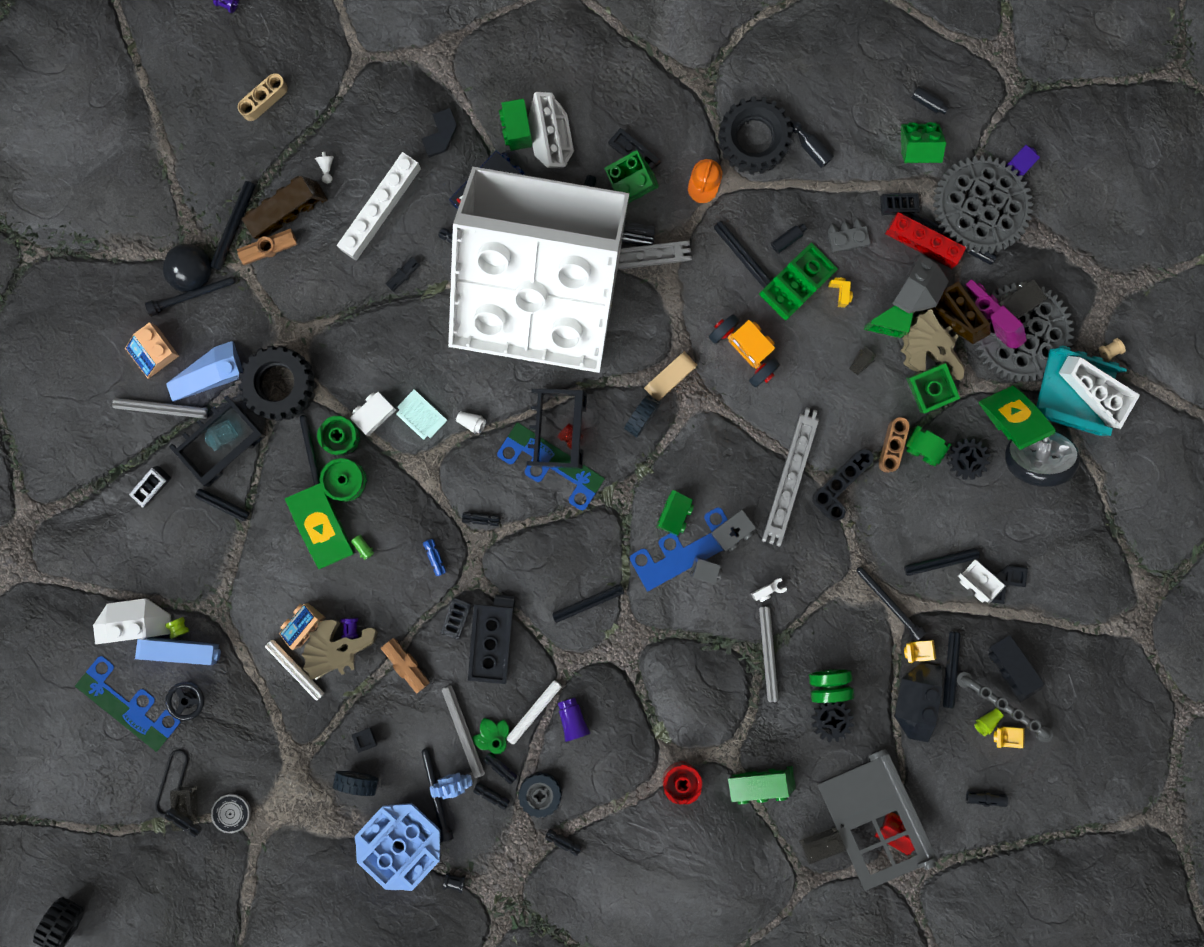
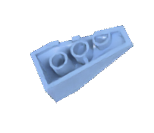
M231 341L214 347L166 383L172 402L238 380L239 373H243V368L234 342Z

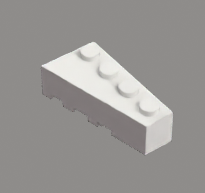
M1068 356L1059 371V374L1108 427L1122 428L1140 396L1138 393L1081 357Z

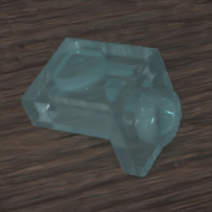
M228 419L209 428L205 434V441L209 447L216 451L221 445L236 439L238 434Z

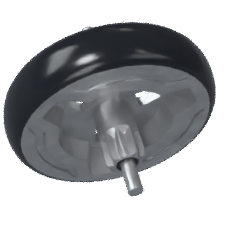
M1055 432V434L1021 450L1017 448L1011 439L1005 450V462L1010 472L1019 480L1034 486L1052 487L1069 481L1076 474L1080 464V455L1077 447L1069 438Z

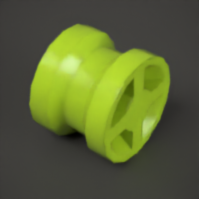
M184 617L165 624L166 628L170 630L171 639L189 632L188 627H185Z

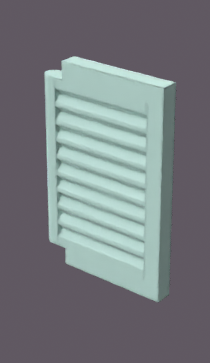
M415 390L397 407L399 411L396 415L423 440L427 436L432 438L448 421Z

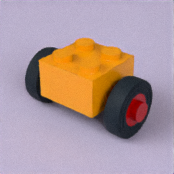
M733 314L725 321L723 319L714 326L716 329L709 335V338L716 344L728 337L731 345L753 368L757 369L754 376L749 380L756 388L763 381L767 383L774 377L773 372L780 366V363L775 358L761 365V362L775 349L773 346L774 342L769 336L765 337L760 332L761 328L756 322H751L750 320L733 334L734 328L740 322Z

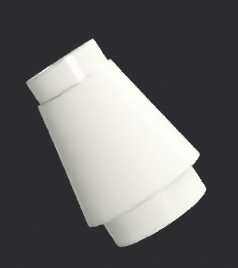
M462 411L458 413L456 422L474 434H480L486 424V420L482 416Z

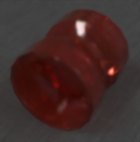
M571 423L557 436L561 441L567 443L569 449L572 448L573 425Z

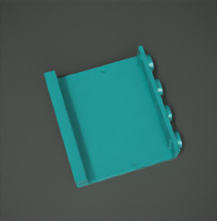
M1066 346L1050 349L1036 407L1049 421L1098 436H1111L1113 428L1104 426L1105 423L1066 382L1059 374V371L1068 356L1081 357L1114 379L1117 373L1126 372L1127 369L1119 367L1120 364L1116 362H1104L1103 358L1088 357L1085 352L1070 351L1071 348Z

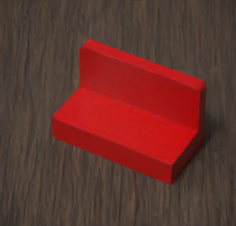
M893 812L885 815L883 826L880 828L884 839L906 831L900 816ZM876 832L875 837L880 839ZM908 835L887 843L906 855H910L915 850Z

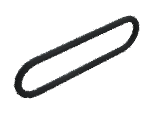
M182 750L173 751L170 754L167 762L165 773L155 803L156 812L161 816H165L166 813H162L159 811L158 803L166 780L171 759L175 753H182L185 757V763L182 769V773L179 779V783L171 808L174 809L180 786L188 763V756Z

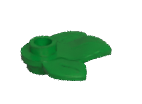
M482 719L480 724L481 734L472 737L474 744L481 750H489L494 754L503 753L507 747L506 738L509 735L507 722L502 720L496 725L492 720ZM498 740L500 745L495 748L494 742Z

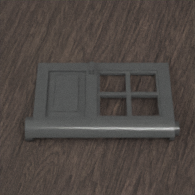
M887 749L870 755L871 762L817 785L864 891L918 868L931 869L936 866L935 862L938 861ZM897 810L906 831L884 839L876 819ZM872 821L881 842L859 850L851 829ZM908 835L917 855L896 864L887 843ZM883 845L892 866L870 875L861 854Z

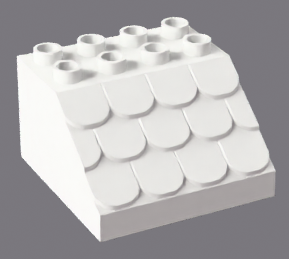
M472 167L453 223L449 347L600 373L629 193Z

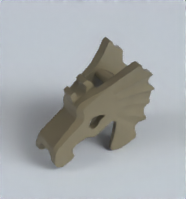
M931 309L927 310L926 313L922 311L917 316L912 317L909 333L902 338L904 346L900 352L906 356L903 364L912 371H926L927 354L934 362L946 363L953 380H961L964 377L965 367L953 350L955 341L959 336L954 334L951 337L949 331L952 328L950 326L943 328Z
M334 620L318 622V629L315 632H309L310 639L305 645L304 653H302L305 659L303 670L309 674L310 680L319 679L335 669H338L341 675L346 674L344 671L346 666H349L351 671L355 670L354 661L356 654L375 643L377 630L367 628L362 630L360 638L352 640L345 637L333 642L340 622ZM346 644L348 645V649L346 651H340V649L343 648Z

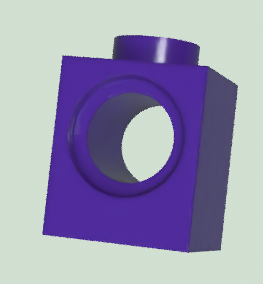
M1025 145L1005 167L1012 165L1011 171L1018 170L1016 176H1023L1040 157L1035 149Z

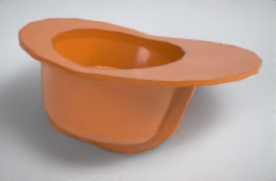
M712 159L700 160L692 170L688 192L690 197L698 203L710 202L718 192L722 179V169L716 161Z

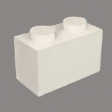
M379 392L370 394L366 398L367 402L362 407L358 406L352 412L353 415L350 417L367 436H370L396 411Z

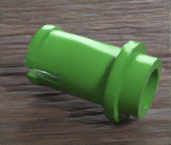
M358 535L351 541L361 554L360 558L366 560L374 554L373 548L368 546L361 535Z

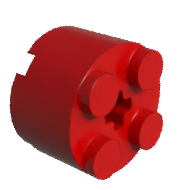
M684 761L676 762L670 765L663 774L662 784L664 792L673 803L691 804L700 796L702 779L698 770L693 765ZM679 780H682V781L685 780L686 785H685V786H683V785H680V786H679V782H678V781H679Z

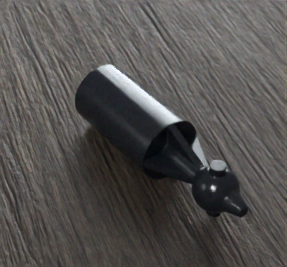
M791 119L790 125L793 132L798 133L802 148L820 168L826 166L834 156L815 134L812 135L802 130L801 123Z

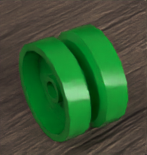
M334 459L327 463L321 471V488L327 496L334 500L345 502L355 500L362 495L366 488L367 478L365 471L361 465L349 459ZM345 477L346 481L341 484V482L343 481L341 480V478Z
M829 669L808 674L809 684L818 687L810 691L812 702L832 703L855 698L854 688L844 685L853 680L852 670Z

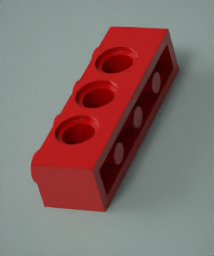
M899 212L893 217L885 232L891 238L951 269L959 263L966 249L965 246Z

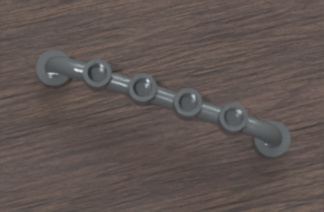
M964 671L957 673V685L964 688H972L980 697L993 702L996 708L1009 713L1012 719L1021 721L1028 730L1035 732L1038 740L1049 742L1052 739L1053 732L1050 728L1041 726L1039 721L1028 718L1023 710L1012 707L1005 698L993 694L989 687L981 686L972 680V676Z

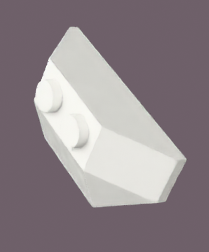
M535 92L528 116L534 156L547 168H564L574 152L568 115L555 99L553 93Z
M147 598L108 603L93 624L95 644L170 634V630L166 628L165 624L171 622V614Z

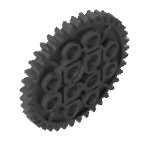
M983 155L979 159L976 156L971 160L967 157L964 162L960 160L957 165L953 164L951 169H948L945 172L946 174H943L941 180L937 183L938 187L934 191L937 194L933 197L936 200L933 207L937 209L933 213L939 215L935 220L942 222L938 227L945 228L943 235L949 233V239L954 238L955 242H960L961 245L967 246V252L971 251L972 248H974L975 254L980 249L982 254H985L987 251L992 254L995 250L1000 252L1002 248L1005 250L1009 245L1012 246L1015 241H1018L1026 232L1024 229L1029 227L1027 222L1032 218L1028 215L1033 213V210L1029 209L1033 206V203L1028 202L1032 195H1027L1030 188H1024L1027 181H1020L1023 176H1016L1018 170L1012 172V165L1005 167L1006 161L999 164V159L996 158L992 162L991 156L986 161ZM983 173L987 174L989 176V179H986L983 176ZM958 181L963 182L965 187L960 186ZM1000 182H1003L1006 185V188L1002 187ZM975 190H979L981 195H978ZM968 191V193H967V198H968V199H966V200L964 201V199H965V198H964V197H965V193ZM950 197L955 198L957 203H953ZM992 198H995L998 204L994 203ZM967 206H971L974 212L970 211ZM1009 206L1015 209V213L1010 210ZM1001 209V217L998 218V217H999V211H998V210ZM984 214L989 215L991 220H987ZM959 222H963L966 228L961 227ZM1001 223H1005L1008 229H1005ZM976 230L982 232L983 237L979 236Z
M1022 282L1018 283L1017 286L1015 283H1012L1010 288L1008 285H1005L1003 290L999 288L996 290V293H991L990 295H993L998 300L1001 307L1004 306L1014 316L1017 315L1021 318L1026 339L1030 342L1031 348L1027 349L1022 344L1016 348L1018 352L1013 353V348L1006 346L995 333L990 331L989 336L975 343L979 344L975 351L982 352L978 357H985L983 364L990 363L988 370L995 368L994 374L1001 372V378L1008 375V381L1014 377L1015 382H1019L1021 378L1023 382H1027L1028 379L1031 382L1035 381L1036 377L1042 379L1048 357L1043 356L1042 349H1046L1049 356L1050 349H1056L1059 346L1071 347L1073 345L1068 341L1074 338V336L1069 334L1074 329L1068 326L1073 321L1067 320L1071 316L1070 313H1064L1067 307L1061 308L1063 300L1057 302L1058 295L1051 297L1052 290L1045 293L1044 286L1038 290V284H1034L1031 288L1030 282L1026 283L1025 286ZM1023 298H1025V299L1028 300V302H1029V306H1028V307H1026V306L1023 305V303H1022V299H1023ZM983 306L981 309H987L989 306ZM1040 306L1046 309L1045 315L1040 312ZM1030 311L1032 312L1031 315L1033 316V318L1031 319L1029 318L1030 315L1027 314ZM991 318L987 319L990 325H993ZM1033 323H1035L1038 326V332H1035L1032 329ZM1050 331L1055 333V340L1051 339ZM1040 336L1042 337L1041 341H1043L1041 344H1039V339H1037ZM1000 350L1005 351V353H1006V358H1005V359H1003V358L1000 357V355H999V351H1000ZM1017 358L1023 360L1022 367L1017 364Z

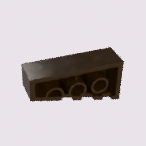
M297 176L291 180L289 185L279 188L274 196L264 199L260 206L250 209L246 216L242 218V221L251 236L255 239H260L283 227L282 223H289L298 219L297 214L313 210L315 203L328 201V198L316 180Z

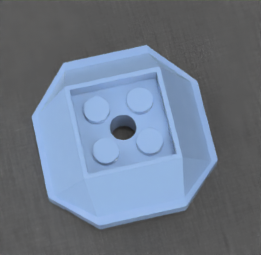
M413 803L383 805L355 835L357 863L385 890L412 891L440 861V829ZM401 841L404 844V849H397L395 842Z

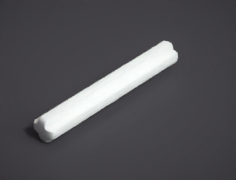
M271 640L266 644L265 648L315 700H319L324 695V692L317 684L310 680L309 676L275 640Z
M554 680L507 736L508 742L514 745L561 689L560 683Z

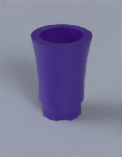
M575 698L558 703L565 742L591 734Z

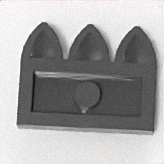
M858 218L854 222L853 229L846 221L842 223L841 231L834 224H831L828 229L832 253L870 245L867 226H864Z

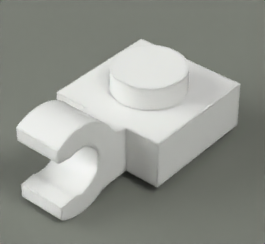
M778 578L771 584L751 594L754 600L763 602L771 597L770 594L774 591L783 593L787 588H777L778 582L782 581L781 578Z

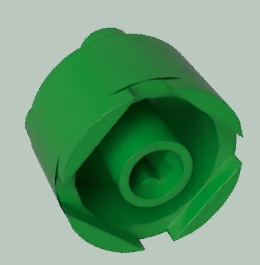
M332 416L327 418L319 427L317 439L320 446L326 452L336 456H345L357 449L360 433L354 422L342 416ZM339 433L342 434L340 440L335 438Z
M917 426L905 445L907 447L906 451L913 456H923L922 461L931 466L940 465L951 444H945L946 441L928 430L926 432L924 430L920 431L922 427Z

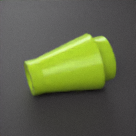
M995 708L977 719L974 726L983 736L990 735L1004 716Z

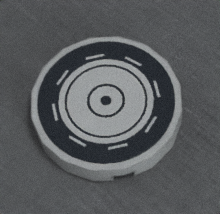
M233 793L220 797L214 803L211 810L213 824L224 833L240 831L248 824L251 816V808L248 801L243 796Z

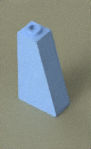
M147 637L137 639L135 659L213 665L219 661L221 651L218 649L219 644Z

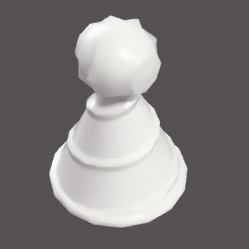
M322 152V157H316L315 160L324 173L322 181L328 184L332 181L329 171L334 157L326 156V152Z

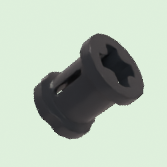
M446 872L443 890L447 888L453 889L462 894L466 876L460 877Z

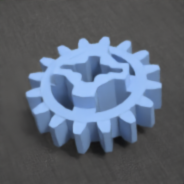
M460 773L446 775L438 779V783L430 786V792L434 798L442 797V799L457 797L465 793L466 788L472 786L471 775H460Z

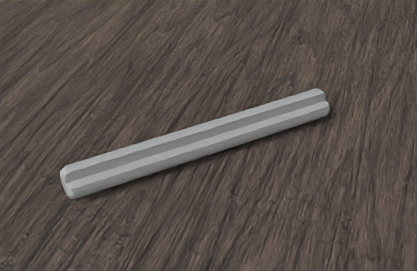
M114 398L112 407L115 409L204 419L208 416V409L120 398Z
M763 606L759 608L767 699L769 702H777L779 699L770 607Z
M451 685L442 688L444 699L474 778H479L485 774L454 689Z

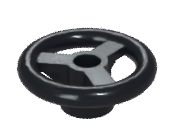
M177 683L167 693L166 708L175 719L181 721L192 720L201 713L204 707L203 692L193 683ZM182 688L192 689L198 698L191 692L184 693ZM175 692L180 698L176 711L172 706V696ZM184 698L188 699V704L184 703ZM198 704L193 713L181 715L185 708Z

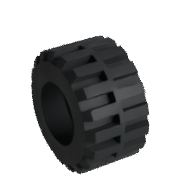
M65 897L57 899L40 921L34 933L33 943L41 947H64L77 929L83 917L84 907Z

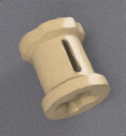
M1118 338L1114 339L1107 346L1099 347V353L1106 362L1111 361L1112 357L1126 352L1123 342Z

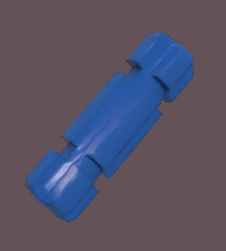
M434 539L423 542L425 550H428L427 555L431 565L435 567L433 569L435 575L445 574L446 569L441 564L443 561L438 549H435Z

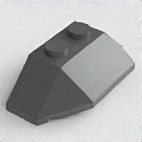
M920 254L915 259L892 304L909 314L936 307L949 281L937 263Z

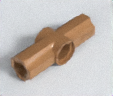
M288 229L270 237H261L257 242L237 249V253L242 264L247 265L265 257H273L278 252L296 246L297 240L293 231ZM267 243H271V248L268 251H264V246Z
M395 638L381 647V650L393 663L394 670L401 678H405L416 693L430 683L418 668L416 660L409 653L405 652Z

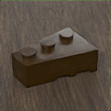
M959 281L947 287L937 306L930 308L937 320L947 327L950 326L954 332L972 344L990 335V323Z

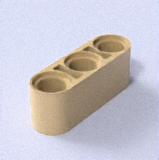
M279 74L269 75L238 103V110L241 115L248 121L256 120L285 95L288 89L286 82ZM281 82L278 88H273L275 83ZM266 94V98L260 101V96ZM252 107L249 113H245L246 108Z
M684 351L644 389L654 399L660 401L694 370L697 364Z

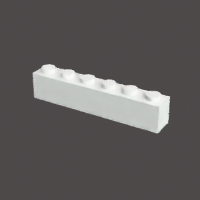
M401 153L337 244V247L354 260H358L421 170L417 161L405 153Z

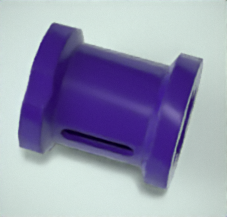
M213 0L215 6L224 7L230 13L235 12L239 0Z
M358 618L341 619L343 623L341 639L345 637L349 639L359 638L357 634Z

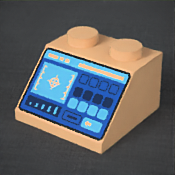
M150 322L134 333L125 347L148 379L179 357L160 329Z
M309 603L300 604L293 613L295 615L291 620L287 619L281 626L283 630L279 634L292 650L301 648L310 637L309 632H314L318 628L317 623L326 618Z

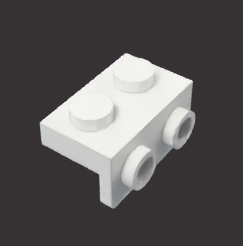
M976 559L963 573L958 575L961 579L960 583L966 589H973L976 592L974 596L982 603L984 601L990 603L1006 586Z

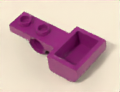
M971 279L966 284L967 291L976 300L975 304L986 319L991 318L995 335L1009 348H1018L1024 344L1027 339L1023 324L1004 306L1001 307L993 295L989 296L982 284H976ZM983 306H989L987 309H981Z

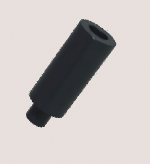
M920 86L917 87L911 97L936 114L939 111L945 115L948 107L943 105V100Z
M801 224L799 227L795 225L771 242L774 251L780 254L802 238L803 232L807 230L804 224Z

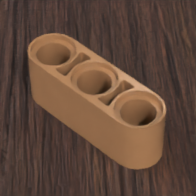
M896 418L888 425L879 459V468L883 472L896 471L900 465L909 431V422L905 418ZM896 422L902 424L903 429L901 432L895 429ZM892 440L897 442V450L891 449L890 442ZM887 458L893 461L891 469L885 465Z

